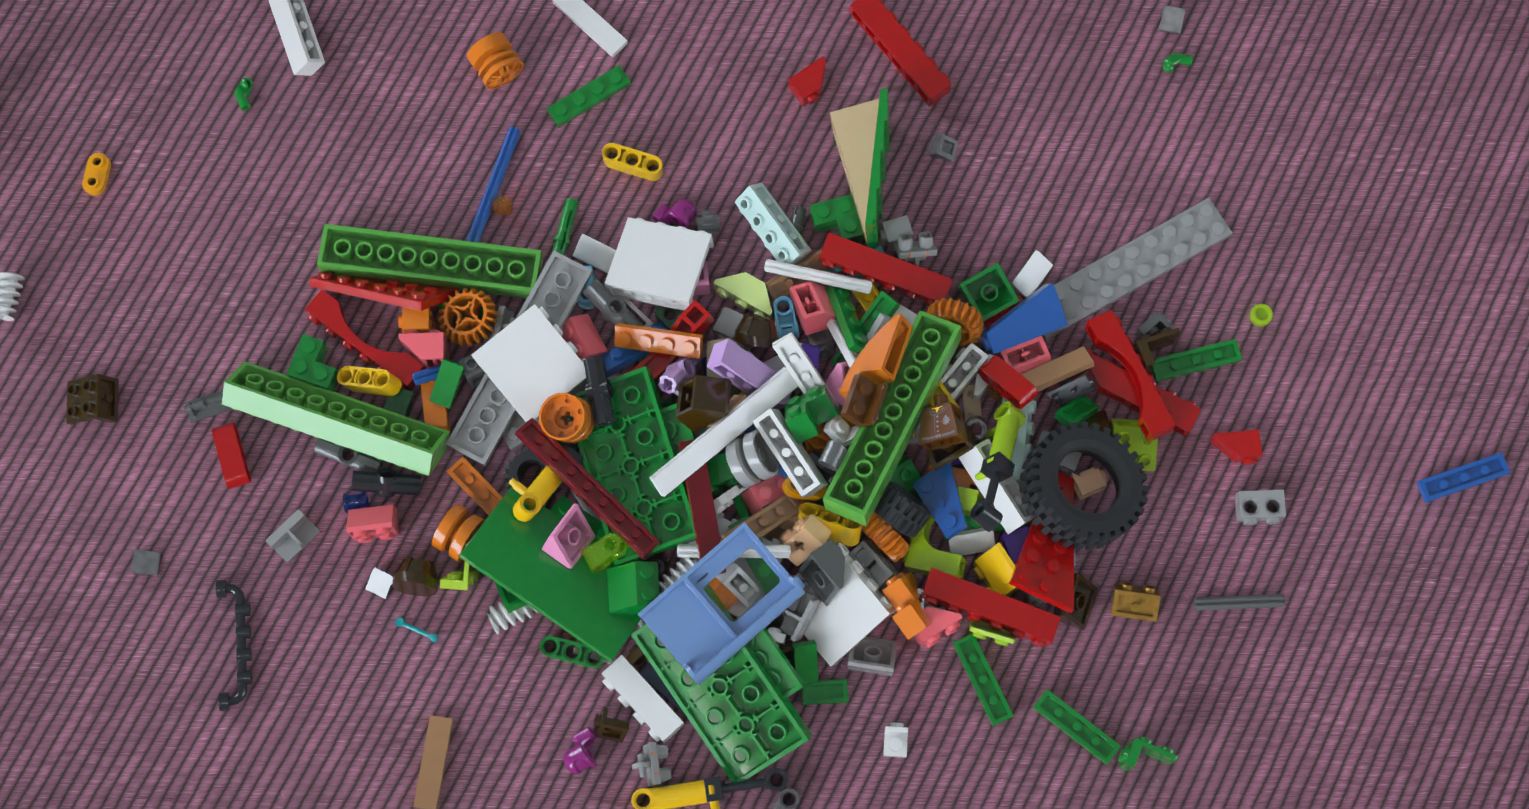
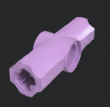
M681 356L675 363L667 366L666 372L660 377L658 384L661 391L671 394L679 388L681 383L695 376L696 370L702 365L701 360L703 357L697 359Z

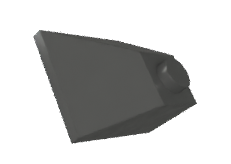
M830 539L810 553L798 570L826 607L843 588L845 556L842 549Z

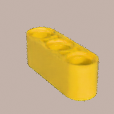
M608 143L602 149L604 164L611 169L650 181H657L663 176L662 161L655 155L616 143ZM610 153L617 154V157L613 159L607 158ZM631 159L638 160V162L635 165H629L627 163ZM652 165L659 167L656 171L648 170Z
M344 366L337 374V381L356 393L394 396L400 391L402 386L399 378L384 369Z
M805 502L799 506L797 521L800 518L805 519L812 514L832 531L827 540L831 539L833 542L842 543L846 546H855L859 543L862 529L861 524L825 510L824 506L815 503Z

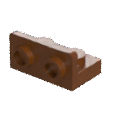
M855 374L840 414L860 428L874 425L879 418V411L882 402L885 400L888 385L885 383L876 385L862 374Z

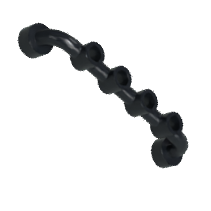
M226 579L216 580L217 598H227V593H232L236 598L238 692L230 697L229 692L219 693L218 704L220 711H229L230 706L240 703L246 696L247 684H252V670H247V661H252L251 647L246 648V639H251V626L246 625L245 616L251 615L250 603H245L244 593L240 587L227 584Z

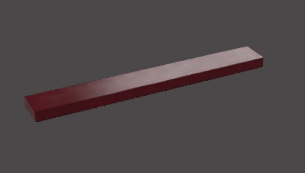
M533 418L515 431V435L642 559L659 546L660 541L555 439L549 437Z

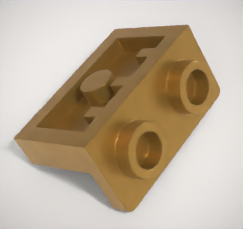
M1121 581L1120 584L1114 583L1111 616L1157 622L1161 595L1155 586L1142 585V587H1138L1125 581Z

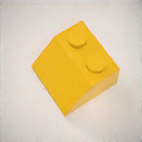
M1000 542L975 560L973 572L979 580L983 579L987 589L1005 596H1009L1019 589L1008 584L1015 564Z

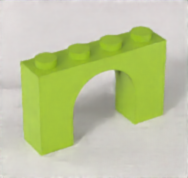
M958 486L957 489L964 515L970 516L973 506L978 501L983 500L984 496L979 490ZM931 515L915 537H909L911 544L909 551L904 556L905 567L910 572L927 575L931 568H935L962 579L967 560L962 555L934 549L930 544L929 532L932 524L935 522Z

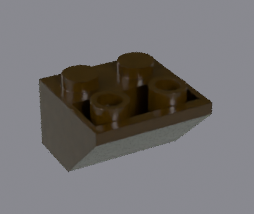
M696 375L681 383L675 418L694 433L727 416L732 381L726 378Z

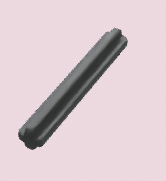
M1283 594L1197 597L1194 599L1195 610L1273 608L1285 605Z

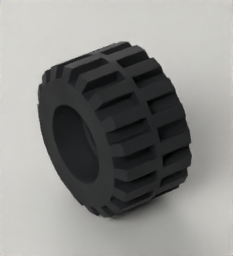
M528 447L523 448L524 451L521 453L519 450L516 451V456L514 458L510 457L508 460L509 465L505 466L506 474H504V479L508 490L511 488L509 481L512 478L522 483L521 476L527 468L531 466L545 468L546 466ZM559 485V487L555 490V492L551 495L550 498H551L552 500L556 497V495H555L556 492H558V493L560 492V490H561L560 485Z
M889 481L874 511L890 526L909 537H915L931 517L929 509L919 499L900 485Z

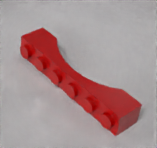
M321 289L305 308L309 315L307 318L316 326L319 324L323 325L326 328L324 331L334 339L336 336L343 340L341 344L351 352L353 349L359 352L358 357L365 363L369 364L372 362L377 366L375 369L387 370L399 378L402 383L401 389L407 388L411 391L416 386L412 375L414 372L426 369L425 366L407 352L394 353L382 351L361 341L348 327L340 303Z
M694 300L679 315L670 330L701 335L715 319ZM651 352L631 371L646 366L651 369L654 381L656 382L666 372V367L673 364L680 356Z
M1110 310L1088 320L1085 330L1094 346L1114 357L1127 370L1135 384L1139 398L1137 424L1147 442L1149 443L1171 433L1176 425V419L1173 413L1167 410L1162 393L1157 392L1152 375L1144 369L1142 357L1134 351L1130 336L1128 334L1125 335L1120 318L1115 316L1113 311Z

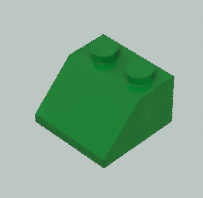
M998 263L957 286L965 303L968 302L970 307H975V311L981 312L980 316L984 318L983 322L1020 301Z
M634 561L607 569L609 614H638L659 596L657 562Z

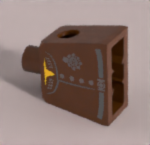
M946 394L935 395L934 406L924 408L921 413L919 444L932 451L968 442L960 408L948 402Z

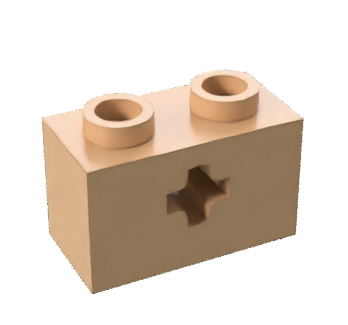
M810 514L805 519L800 518L792 530H785L779 538L781 540L779 545L791 546V557L788 559L798 567L808 558L810 553L826 543L832 531Z

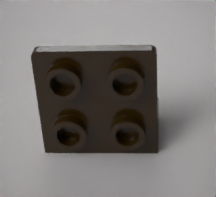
M1168 327L1159 331L1157 335L1151 336L1147 334L1138 338L1133 349L1136 354L1138 353L1142 357L1143 367L1147 373H1150L1156 361L1154 351L1173 345L1180 333L1179 328L1172 329Z
M95 374L68 381L66 423L72 425L93 419L109 423L118 422L119 379Z

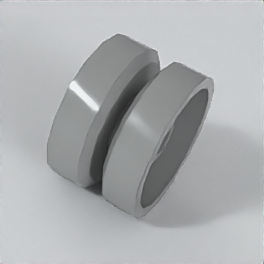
M758 430L745 434L744 438L734 439L726 446L727 463L732 474L742 486L749 488L760 483L762 479L767 480L778 475L779 461Z

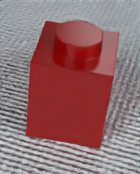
M824 56L788 79V88L803 107L807 104L815 103L820 98L826 67Z
M1259 429L1215 433L1210 438L1211 444L1236 463L1243 462V465L1256 464L1263 456Z

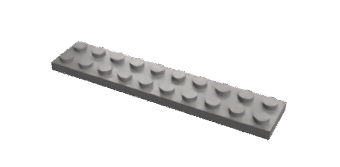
M1210 198L1203 200L1056 283L1054 287L1068 326L1042 335L1044 340H1049L1230 237L1233 234Z
M553 251L516 319L535 304L538 309L542 306L550 317L547 320L552 326L557 324L562 330L592 276L593 270ZM486 373L446 443L447 446L485 466L488 464L516 413L514 407Z

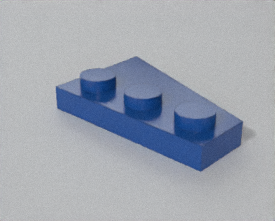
M952 462L937 471L932 470L912 484L948 540L968 528L953 473Z

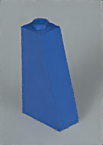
M1044 284L982 332L984 338H981L984 349L986 351L989 350V353L995 354L1068 326L1054 284Z

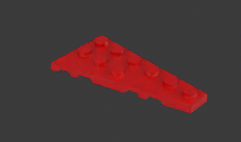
M319 272V275L310 278L311 287L419 311L448 301V295L454 297L456 296L455 290L458 291V288L405 283L397 279L378 280L333 275L331 272Z
M1058 471L1060 489L1065 498L1074 506V479ZM1032 522L1008 584L1072 613L1074 611V543L1068 548L1062 546L1063 539L1055 543L1050 540L1053 536L1051 532L1044 535L1040 532L1044 526L1041 523L1035 526Z

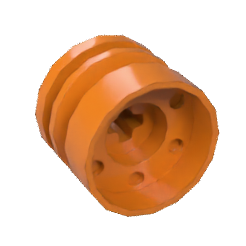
M502 32L492 33L483 37L469 49L466 56L475 71H479L478 75L483 80L482 82L487 89H496L511 82L521 73L524 67L521 58H519L516 51L512 50L511 43Z
M556 393L548 397L539 411V423L542 430L549 437L566 443H578L585 440L592 433L595 425L591 405L586 400L568 393ZM574 417V420L568 422L567 418Z

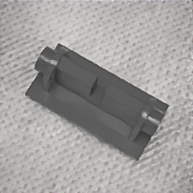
M223 390L185 402L184 410L189 415L190 423L234 410L231 407L222 405Z

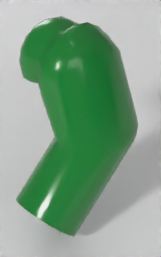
M1173 53L1164 58L1162 68L1164 71L1172 72L1174 65L1177 64L1191 66L1193 56Z
M243 78L234 92L242 111L251 108L248 96L253 88V81L250 78Z

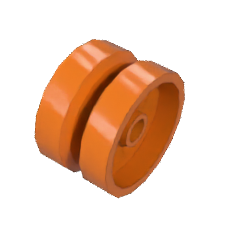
M456 504L440 522L431 545L441 552L449 549L448 555L460 563L463 561L459 557L461 552L485 520L476 514L469 516L468 509L460 504Z

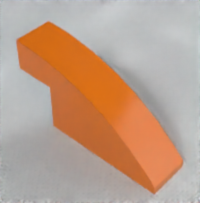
M902 314L895 315L860 352L839 390V393L845 399L855 374L860 373L875 384L894 382L913 328Z

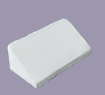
M582 234L573 257L608 274L616 250Z
M1035 250L1012 282L1013 290L1027 298L1035 292L1053 267V264L1039 251Z

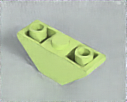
M744 272L714 281L715 293L720 297L732 299L735 301L734 304L743 310L746 308L751 310L754 316L756 314L761 315V317L767 316L772 318V309L766 285L761 280Z

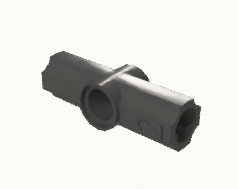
M597 278L582 292L600 310L601 317L605 321L612 322L614 325L622 323L644 326L626 308L625 301L621 297L614 296ZM610 306L614 307L616 312H613Z
M318 438L315 444L314 453L342 463L346 467H352L360 471L377 472L383 466L384 460L356 452L353 449L336 445L321 438ZM347 451H354V457L351 460H344V454Z

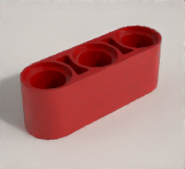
M994 355L977 369L979 376L985 383L1020 410L1038 396L1035 386L997 355Z
M232 422L213 428L212 435L228 489L251 483V476L235 423Z

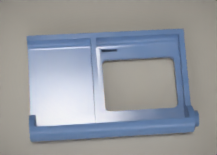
M743 522L640 611L638 615L694 681L700 685L805 593L803 590L805 584L798 576L793 578L789 575L747 524ZM754 548L779 577L780 582L739 619L731 622L707 595L704 588L747 549Z

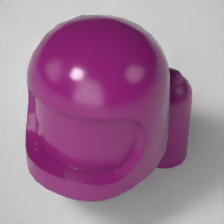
M681 199L671 208L668 207V204H662L652 215V218L655 220L654 223L662 222L667 224L672 222L677 227L682 226L688 229L689 223L697 215V209L690 200Z
M590 727L583 729L573 736L572 742L576 746L568 750L564 755V764L571 773L580 774L590 766L592 768L597 766L589 747L598 737H596V732L591 730Z

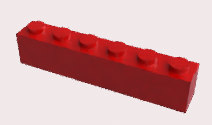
M856 0L850 4V14L929 107L950 92L951 81L949 77L937 69L934 59L928 58L925 55L921 44L918 41L914 42L910 37L908 29L905 26H901L897 22L896 15L884 7L883 0Z
M828 233L818 261L822 262L821 265L826 268H839L843 270V274L850 277L858 275L863 277V280L871 281L872 285H875V283L884 285L883 288L887 291L895 293L897 290L905 293L904 297L916 300L918 298L924 300V304L927 306L933 304L935 300L941 301L942 298L946 299L953 280L832 233Z
M1086 348L1094 361V367L1090 369L1100 385L1096 392L1139 413L1137 389L1127 370L1118 367L1117 363L1113 360H1104L1098 357L1095 351ZM1154 382L1157 392H1161L1165 399L1167 410L1171 411L1176 419L1173 431L1187 437L1201 408L1197 407L1198 405L1191 400H1183L1177 397V394L1172 390H1163L1157 387V384Z
M935 568L929 570L919 596L929 605L937 606L938 604L946 607V611L967 615V619L979 623L983 621L988 623V626L994 630L1001 631L1003 629L1009 631L1011 636L1018 639H1023V637L1030 639L1032 644L1039 647L1049 646L1053 643L1061 619L1060 616Z

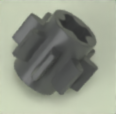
M712 210L701 211L702 217H696L698 231H705L712 234V237H715V231H720L718 215H712Z

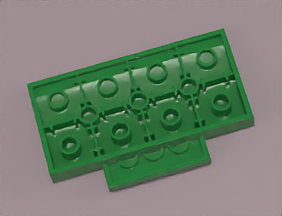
M644 366L610 379L613 388V398L611 401L615 423L599 427L594 425L592 433L585 440L578 442L585 469L660 541L659 546L646 557L676 548L679 544L695 541L685 480L664 497L659 494L649 478L680 453V441L695 440V434L675 418L677 403L663 408L650 368ZM585 390L572 394L589 403ZM601 519L615 566L642 559Z
M511 486L459 557L612 662L641 618L638 614H609L607 569L616 566L614 565L602 522L580 508L596 537L573 568L569 569L544 552L542 548L550 534L574 503L562 495L551 510L542 506L540 511L530 521L523 522L518 520L513 514V506L522 495ZM523 504L527 510H531L528 505Z
M708 583L705 586L704 590L731 622H735L741 617L739 616L734 620L710 584ZM646 624L631 634L732 783L749 779L811 738L812 733L787 698L805 684L766 627L700 685L694 681Z

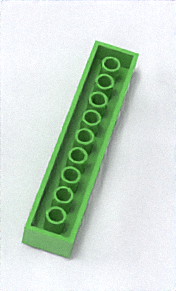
M324 224L317 266L321 272H331L333 275L378 280L397 279L405 283L458 288L461 291L467 288L469 292L472 288H475L478 292L481 290L486 294L527 299L542 272L544 257L541 250Z
M921 310L912 325L913 328L894 382L885 383L888 385L885 400L882 402L878 420L874 425L859 427L823 497L825 510L864 526H867L921 420L922 410L927 408L962 339L960 325Z
M246 361L224 382L222 405L272 421L275 424L292 428L295 431H301L316 438L333 442L336 445L353 449L356 452L388 461L397 466L414 470L420 474L429 476L447 451L446 443L449 439L450 431Z

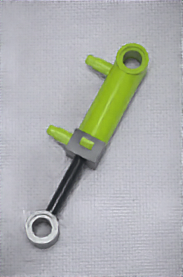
M1009 401L1002 403L995 411L994 418L997 420V425L985 435L987 439L993 438L989 457L983 459L981 470L975 474L976 480L989 478L990 482L986 499L978 501L970 511V518L987 532L995 530L1002 521V513L994 506L997 488L1000 482L1013 476L1015 464L1011 459L1018 430L1026 420L1025 414Z

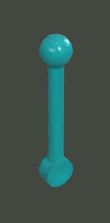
M402 618L395 620V624L398 627L404 626L430 638L432 642L438 641L439 637L435 633L430 634L406 623Z

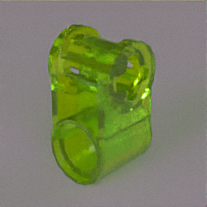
M608 534L596 543L586 547L582 551V555L591 571L596 573L605 569L610 563L624 555L628 550V544L619 536Z

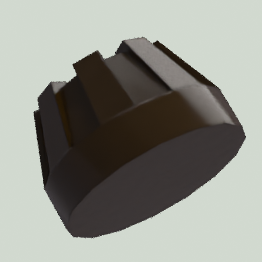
M744 314L735 329L734 340L746 345L773 348L772 343L779 340L776 320L767 316L761 317V315L756 314L755 316Z
M407 557L402 560L394 573L391 586L397 591L409 595L433 596L436 594L438 587L436 566L431 561L425 562L424 558L418 557L416 560L413 557Z

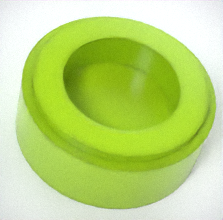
M1266 304L1255 305L1249 314L1250 321L1258 327L1268 325L1273 317L1271 308Z

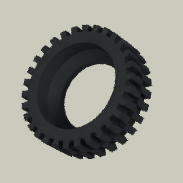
M1073 422L1068 426L1062 425L1057 430L1050 432L1026 457L1027 460L1021 468L1024 471L1020 474L1019 479L1024 481L1019 486L1020 492L1027 493L1021 498L1022 503L1030 504V507L1025 511L1028 516L1033 513L1036 516L1032 521L1033 524L1037 526L1041 523L1044 528L1040 532L1044 535L1051 532L1053 536L1050 540L1055 543L1063 539L1062 546L1067 548L1074 543L1075 550H1080L1084 546L1086 550H1092L1095 547L1099 549L1115 541L1138 522V517L1145 510L1142 507L1147 504L1148 499L1144 497L1148 492V486L1142 485L1148 480L1147 474H1140L1144 465L1142 462L1136 464L1135 459L1139 456L1137 452L1134 451L1130 454L1127 450L1131 446L1128 441L1122 445L1119 442L1122 437L1121 435L1116 433L1113 437L1110 436L1111 429L1107 427L1099 431L1100 424L1093 423L1088 428V422H1081L1078 426L1076 422ZM1072 452L1084 453L1096 459L1105 467L1114 482L1117 494V501L1111 509L1102 513H1088L1074 507L1065 498L1059 486L1058 470L1066 455Z

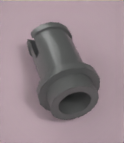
M794 206L790 221L801 235V232L804 231L803 222L806 209L801 206Z

